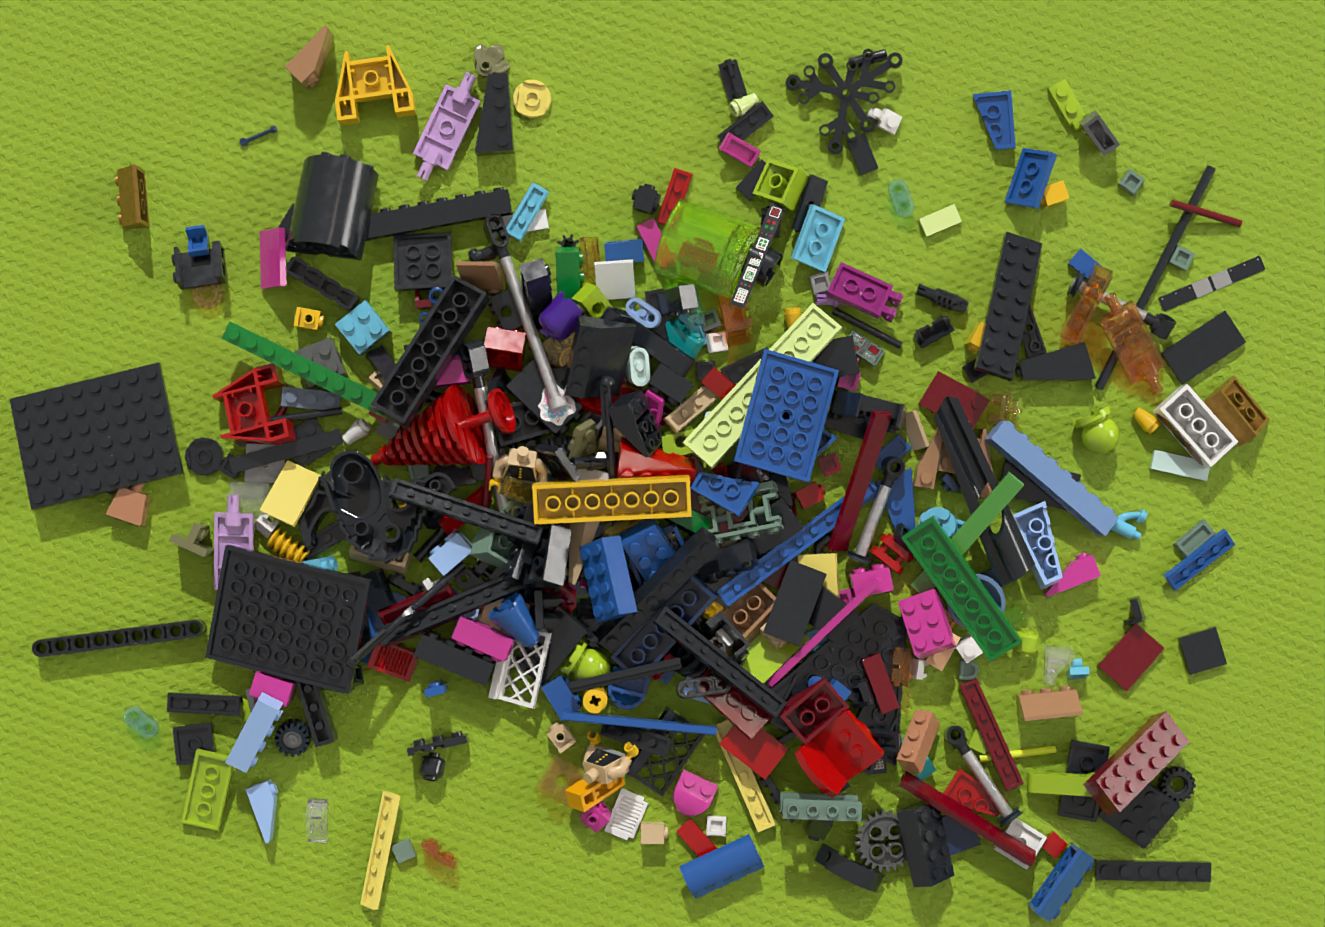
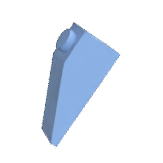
M271 779L249 786L246 789L265 843H269L273 839L277 804L276 793H278V788L275 782L272 783Z

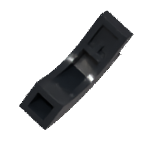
M824 843L815 858L816 862L835 875L872 892H877L885 876L877 870L871 869L870 866L850 859Z

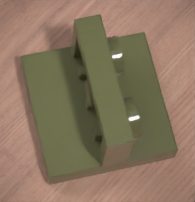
M204 522L194 523L188 536L176 533L172 534L169 539L170 542L203 557L212 556L214 553V548L201 543L202 540L205 541L210 532L207 530L209 525Z

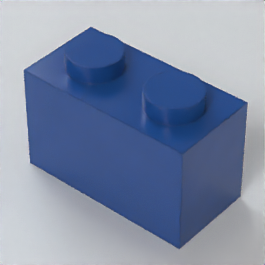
M562 674L541 687L560 720H562L563 710L576 712L581 709L580 704L582 703L578 693L570 692L569 682L571 681L567 676L563 677Z

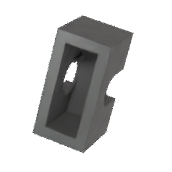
M1096 110L1079 121L1104 156L1120 145Z

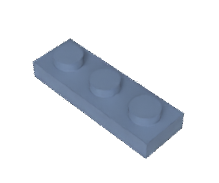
M283 387L281 406L316 410L338 408L340 406V396L330 391Z

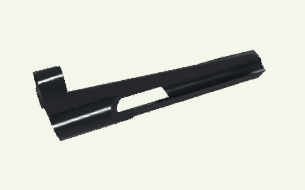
M947 396L943 399L934 419L972 515L980 505L978 499L985 485L989 483L993 491L998 483L959 399ZM1008 504L1001 511L1002 523L999 532L993 533L990 526H988L979 536L991 565V569L980 572V574L990 577L1000 587L1018 580L1035 565Z

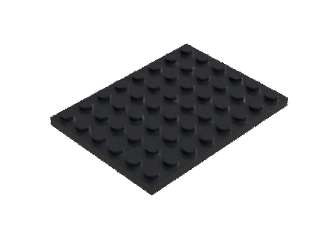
M159 362L10 399L30 506L33 511L184 474L162 367Z
M229 544L225 545L205 658L349 695L352 693L356 669L347 667L346 658L347 656L351 658L360 650L373 580Z

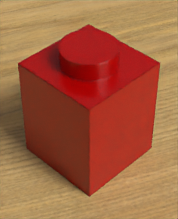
M816 482L794 492L802 509H806L824 500L823 495L826 494L822 485H817Z

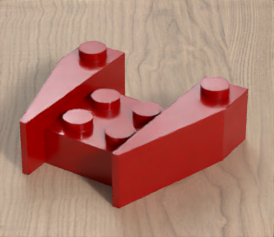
M273 363L256 367L212 395L213 399L225 404L230 433L220 435L222 439L228 442L280 445L296 440L292 421L283 418L271 422L265 395L266 390L285 386L281 367Z

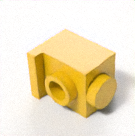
M297 307L294 326L320 331V327L324 325L325 316H322L323 312ZM308 315L312 316L311 322L306 321Z

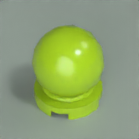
M1109 406L1100 407L1091 411L1092 415L1080 416L1073 420L1076 428H1082V442L1088 450L1096 454L1108 453L1117 445L1120 433L1115 422L1108 418V414L1111 413Z
M581 639L578 642L577 648L573 649L561 671L567 675L570 672H574L575 678L581 680L610 673V662L602 651L594 648L587 649L588 643Z

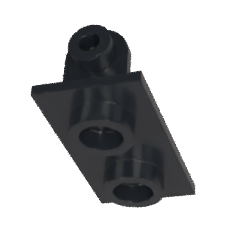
M727 59L724 63L718 64L729 101L747 96L737 60Z
M942 315L931 322V327L926 325L916 330V333L913 334V339L923 349L955 331V329L949 323L950 319L948 316Z

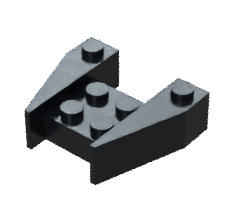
M834 390L828 414H830V418L841 420V417H870L872 411H889L892 416L886 432L895 434L896 431H902L907 408L904 404L882 400L862 393Z

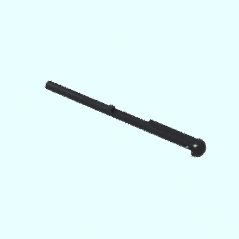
M604 376L599 382L602 427L606 426L609 479H616L614 428L608 411L612 406L611 384H614V380L610 376ZM619 520L611 521L612 527H619Z
M461 561L351 658L347 656V667L350 669L358 668L357 663L464 570L466 565Z

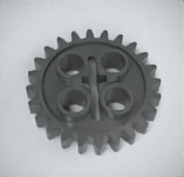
M881 809L880 814L874 810L873 817L867 814V821L861 819L864 825L857 826L860 833H854L859 838V840L854 841V844L859 845L855 851L862 852L858 857L860 859L866 858L864 864L868 865L871 862L870 868L874 869L877 866L879 872L882 871L883 867L886 872H889L891 866L896 871L897 864L904 867L902 861H907L903 839L901 841L892 840L902 838L897 812L893 815V811L889 809L886 814L885 810ZM892 826H898L896 834H890ZM879 827V833L876 836H871L872 828ZM885 836H886L888 839H890V840H887V841H886V844H883V843L880 841V840H884V837H885ZM869 840H879L877 842L868 843ZM899 845V851L895 854L891 853L892 846ZM879 846L881 848L880 853L872 855V849Z

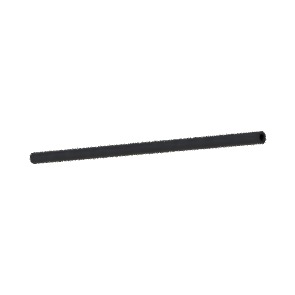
M1207 165L1188 204L1198 205L1216 170L1214 167ZM1186 211L1182 213L1135 305L1142 310L1145 309L1193 213ZM1129 317L1094 387L1100 390L1104 389L1138 320Z

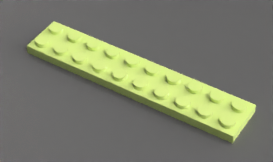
M812 303L769 350L812 362L842 330V327ZM761 359L683 442L688 449L712 469L739 441Z

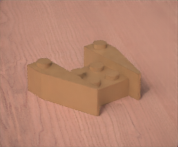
M936 427L928 442L929 446L925 448L915 466L913 486L934 489L937 471L955 474L938 427ZM983 428L980 429L977 439L992 470L989 444L984 440L987 436V430ZM989 483L985 485L979 498L986 499L992 492Z

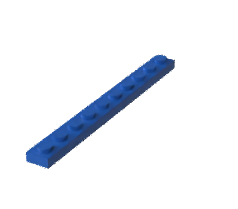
M871 479L861 507L875 498L879 490ZM844 496L804 525L803 530L758 559L759 565L754 566L750 571H742L719 588L716 593L727 607L832 530Z

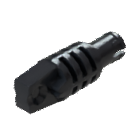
M920 283L915 295L931 300V303L959 313H965L969 301L956 294L940 288L932 289Z

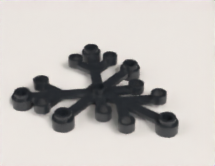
M865 49L862 54L863 64L860 78L855 83H853V78L858 68V63L855 60H849L846 64L847 74L844 83L833 66L832 56L828 53L821 54L818 58L819 67L828 71L838 87L822 84L815 74L814 67L811 65L804 68V75L811 82L800 80L797 75H790L786 79V86L790 91H796L799 88L809 90L800 93L798 96V101L803 105L807 104L811 98L820 92L838 96L841 101L838 117L828 124L821 125L819 128L822 136H828L835 129L834 137L828 143V150L831 154L837 155L842 152L843 143L841 142V136L843 131L848 141L853 142L857 139V132L850 127L845 119L848 103L861 121L860 129L864 133H871L875 129V121L866 116L856 99L876 104L879 100V95L876 92L865 93L857 90L864 86L892 93L895 90L894 82H881L874 79L888 69H897L902 65L903 58L899 53H891L885 63L869 73L874 52L871 49ZM866 52H871L872 57L866 58L864 54ZM827 57L829 63L823 64L822 59ZM897 57L899 61L898 63H892L891 59ZM849 63H855L856 67L850 69L848 67ZM808 68L813 70L811 75L806 74ZM795 79L797 84L795 86L790 85V80ZM892 84L893 89L887 90L886 85ZM845 89L850 91L849 96L843 95ZM874 94L877 96V100L871 101L869 97ZM802 95H806L808 99L807 101L802 102L800 100V97ZM866 121L871 122L870 128L864 127ZM823 127H827L829 131L828 133L823 134L821 132V129ZM850 132L855 133V138H848V134ZM833 143L839 144V148L837 150H834L832 148Z

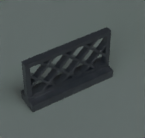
M666 706L657 719L674 721L677 718L682 722L691 723L668 706ZM656 729L650 730V732L662 736L671 735V739L673 740V734L682 733L676 731L666 732V730ZM684 732L685 742L677 744L674 742L673 744L674 758L664 760L661 756V761L650 762L651 752L638 748L639 753L631 758L632 762L629 766V772L626 774L634 777L663 796L705 734H699L695 740L688 741L687 733ZM686 745V754L677 757L675 747ZM675 761V770L666 773L665 763ZM662 764L663 774L653 775L651 766ZM649 767V777L642 778L637 774L641 768ZM664 777L665 784L660 790L655 786L654 779Z

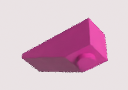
M1086 552L1076 555V559L1070 561L1061 571L1063 578L1058 583L1047 587L1043 591V595L1049 597L1100 577L1101 574L1093 555L1086 554Z

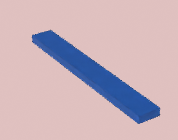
M565 710L562 712V720L706 735L717 734L716 725Z

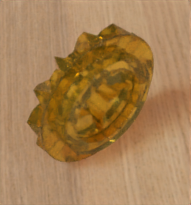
M221 284L193 288L192 296L194 302L199 307L212 309L223 300L224 291ZM211 288V293H213L215 297H208V299H205L206 295L203 294L201 290L208 291Z

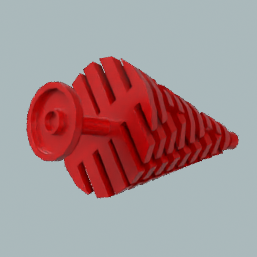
M459 384L451 385L435 401L430 403L429 407H426L415 417L408 430L405 428L400 430L396 434V438H392L387 443V446L386 444L379 449V454L372 455L370 460L374 466L380 465L382 462L387 466L394 464L401 466L404 464L447 465L486 463L487 451L481 425L494 421L497 428L503 433L514 432L516 420L512 405L505 393L495 388L488 394L489 410L479 414L478 407L476 408L475 400L470 393H466V389L461 385L459 386Z

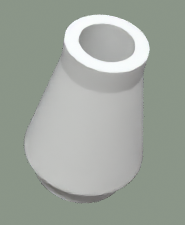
M363 418L356 419L342 437L348 445H351L353 442L368 435L371 426Z

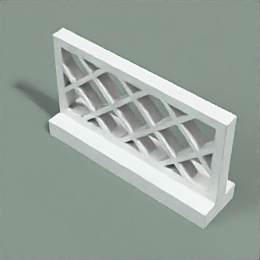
M539 632V635L545 636L544 645L538 647L537 644L534 645L535 650L530 654H527L523 645L515 641L509 658L502 662L496 661L489 698L504 700L532 709L535 708L552 633ZM520 648L524 657L516 661L513 653L515 649ZM537 652L540 657V663L534 666L529 657ZM526 659L531 669L523 673L519 663ZM515 666L520 676L512 680L509 671ZM533 671L536 681L530 685L525 675ZM522 678L527 688L519 692L514 682ZM509 685L512 686L516 693L512 697L504 696L505 688ZM529 690L532 695L531 703L524 701L521 696L523 692Z

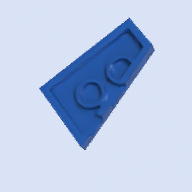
M1011 90L973 94L996 151L1016 149Z
M912 468L906 469L899 476L898 480H894L885 504L894 529H896V525L899 523H903L910 530L915 528ZM882 480L875 482L878 489Z
M699 472L690 489L740 517L760 484L753 481L748 482L742 481V479H732Z

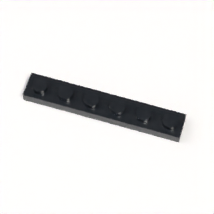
M1095 859V879L1211 882V862Z

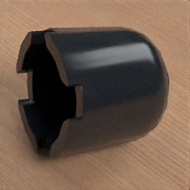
M750 240L744 246L740 245L735 252L737 256L736 268L741 273L749 257L762 260L759 251L753 247L756 240ZM769 247L755 282L762 287L767 286L775 275L773 272L776 264L780 266L784 255Z

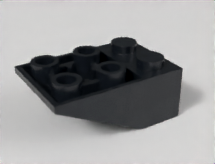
M642 390L621 395L608 409L615 428L646 458L650 457L660 446L662 435L656 427L655 417L649 409L648 399L644 396Z

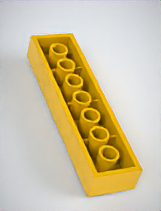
M689 475L577 480L576 482H535L532 485L534 524L692 517Z

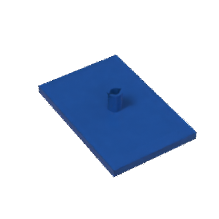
M764 349L733 461L809 483L839 370Z

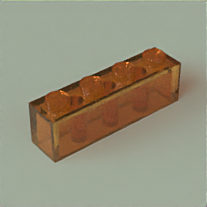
M1096 263L1094 264L1061 329V338L1078 345L1112 280V270Z

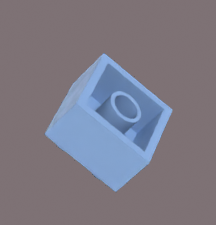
M462 532L451 533L444 539L447 543L443 546L441 544L436 546L430 552L432 556L429 557V560L443 576L471 553L472 544Z

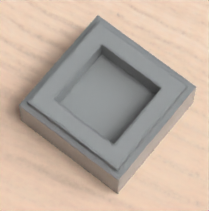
M828 272L809 276L813 295L828 291L831 285Z

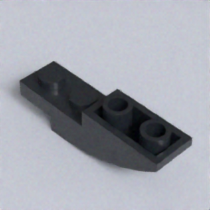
M533 504L519 505L515 511L516 518L534 523ZM508 537V541L514 544L510 548V556L504 566L502 579L511 582L519 580L522 568L531 565L535 545Z

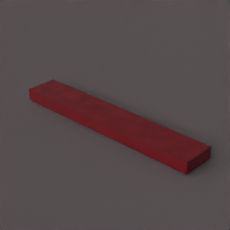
M977 678L958 685L1005 791L1008 792L1023 785L1022 777Z

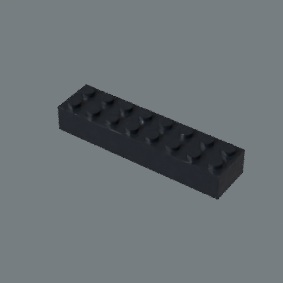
M453 275L370 404L375 412L408 430L457 353L460 345L464 342L488 304L489 298L486 292Z

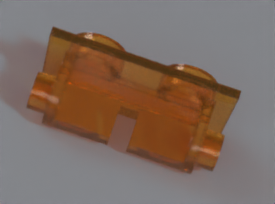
M895 647V651H893L892 664L899 665V668H892L891 682H893V686H900V683H903L902 686L908 687V683L911 682L912 673L909 671V668L913 662V653L910 648L905 647V651H903V647Z

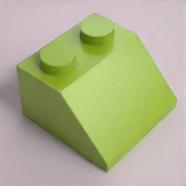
M768 159L753 194L770 203L794 211L809 176L799 168Z

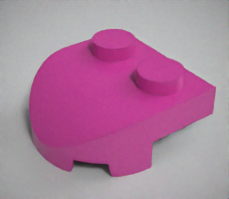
M683 770L672 793V800L676 810L688 817L702 814L710 806L718 785Z

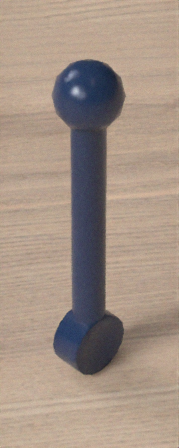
M271 126L269 130L250 138H241L240 144L246 146L252 140L269 133H276L277 127Z

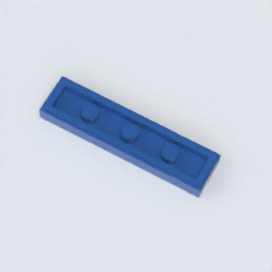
M1222 529L1163 576L1171 589L1176 591L1233 547L1235 543L1228 532Z

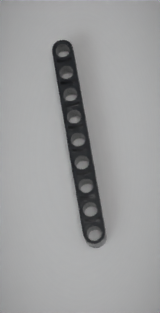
M192 619L44 638L33 643L32 652L38 657L193 638L203 635L207 626L201 619ZM194 623H197L200 626V631L198 633H195L192 630V625ZM175 625L179 626L181 629V633L179 636L175 635L173 632V628ZM155 628L161 630L162 635L160 638L154 635ZM137 630L141 631L143 635L141 640H137L135 637ZM117 633L123 635L122 643L116 640ZM99 635L104 638L103 645L97 643ZM79 638H83L85 641L83 648L78 645ZM60 640L64 641L66 644V648L64 650L59 648ZM41 643H44L47 647L45 653L40 650Z

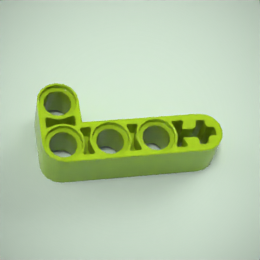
M1027 772L1028 792L1092 797L1083 784L1095 772L1088 774Z

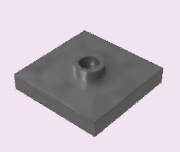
M246 443V454L277 445ZM284 460L245 470L244 482L275 483L284 467Z

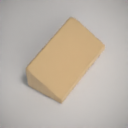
M913 410L906 413L904 427L912 449L918 450L928 447L929 443L917 411Z

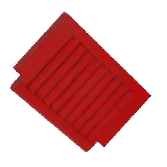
M379 643L372 650L366 667L410 682L418 658L414 656L415 651L394 644L384 648Z

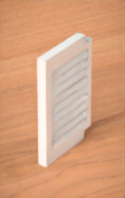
M621 788L613 807L610 821L607 823L604 831L628 840V837L634 839L648 805V802L643 801L645 797Z

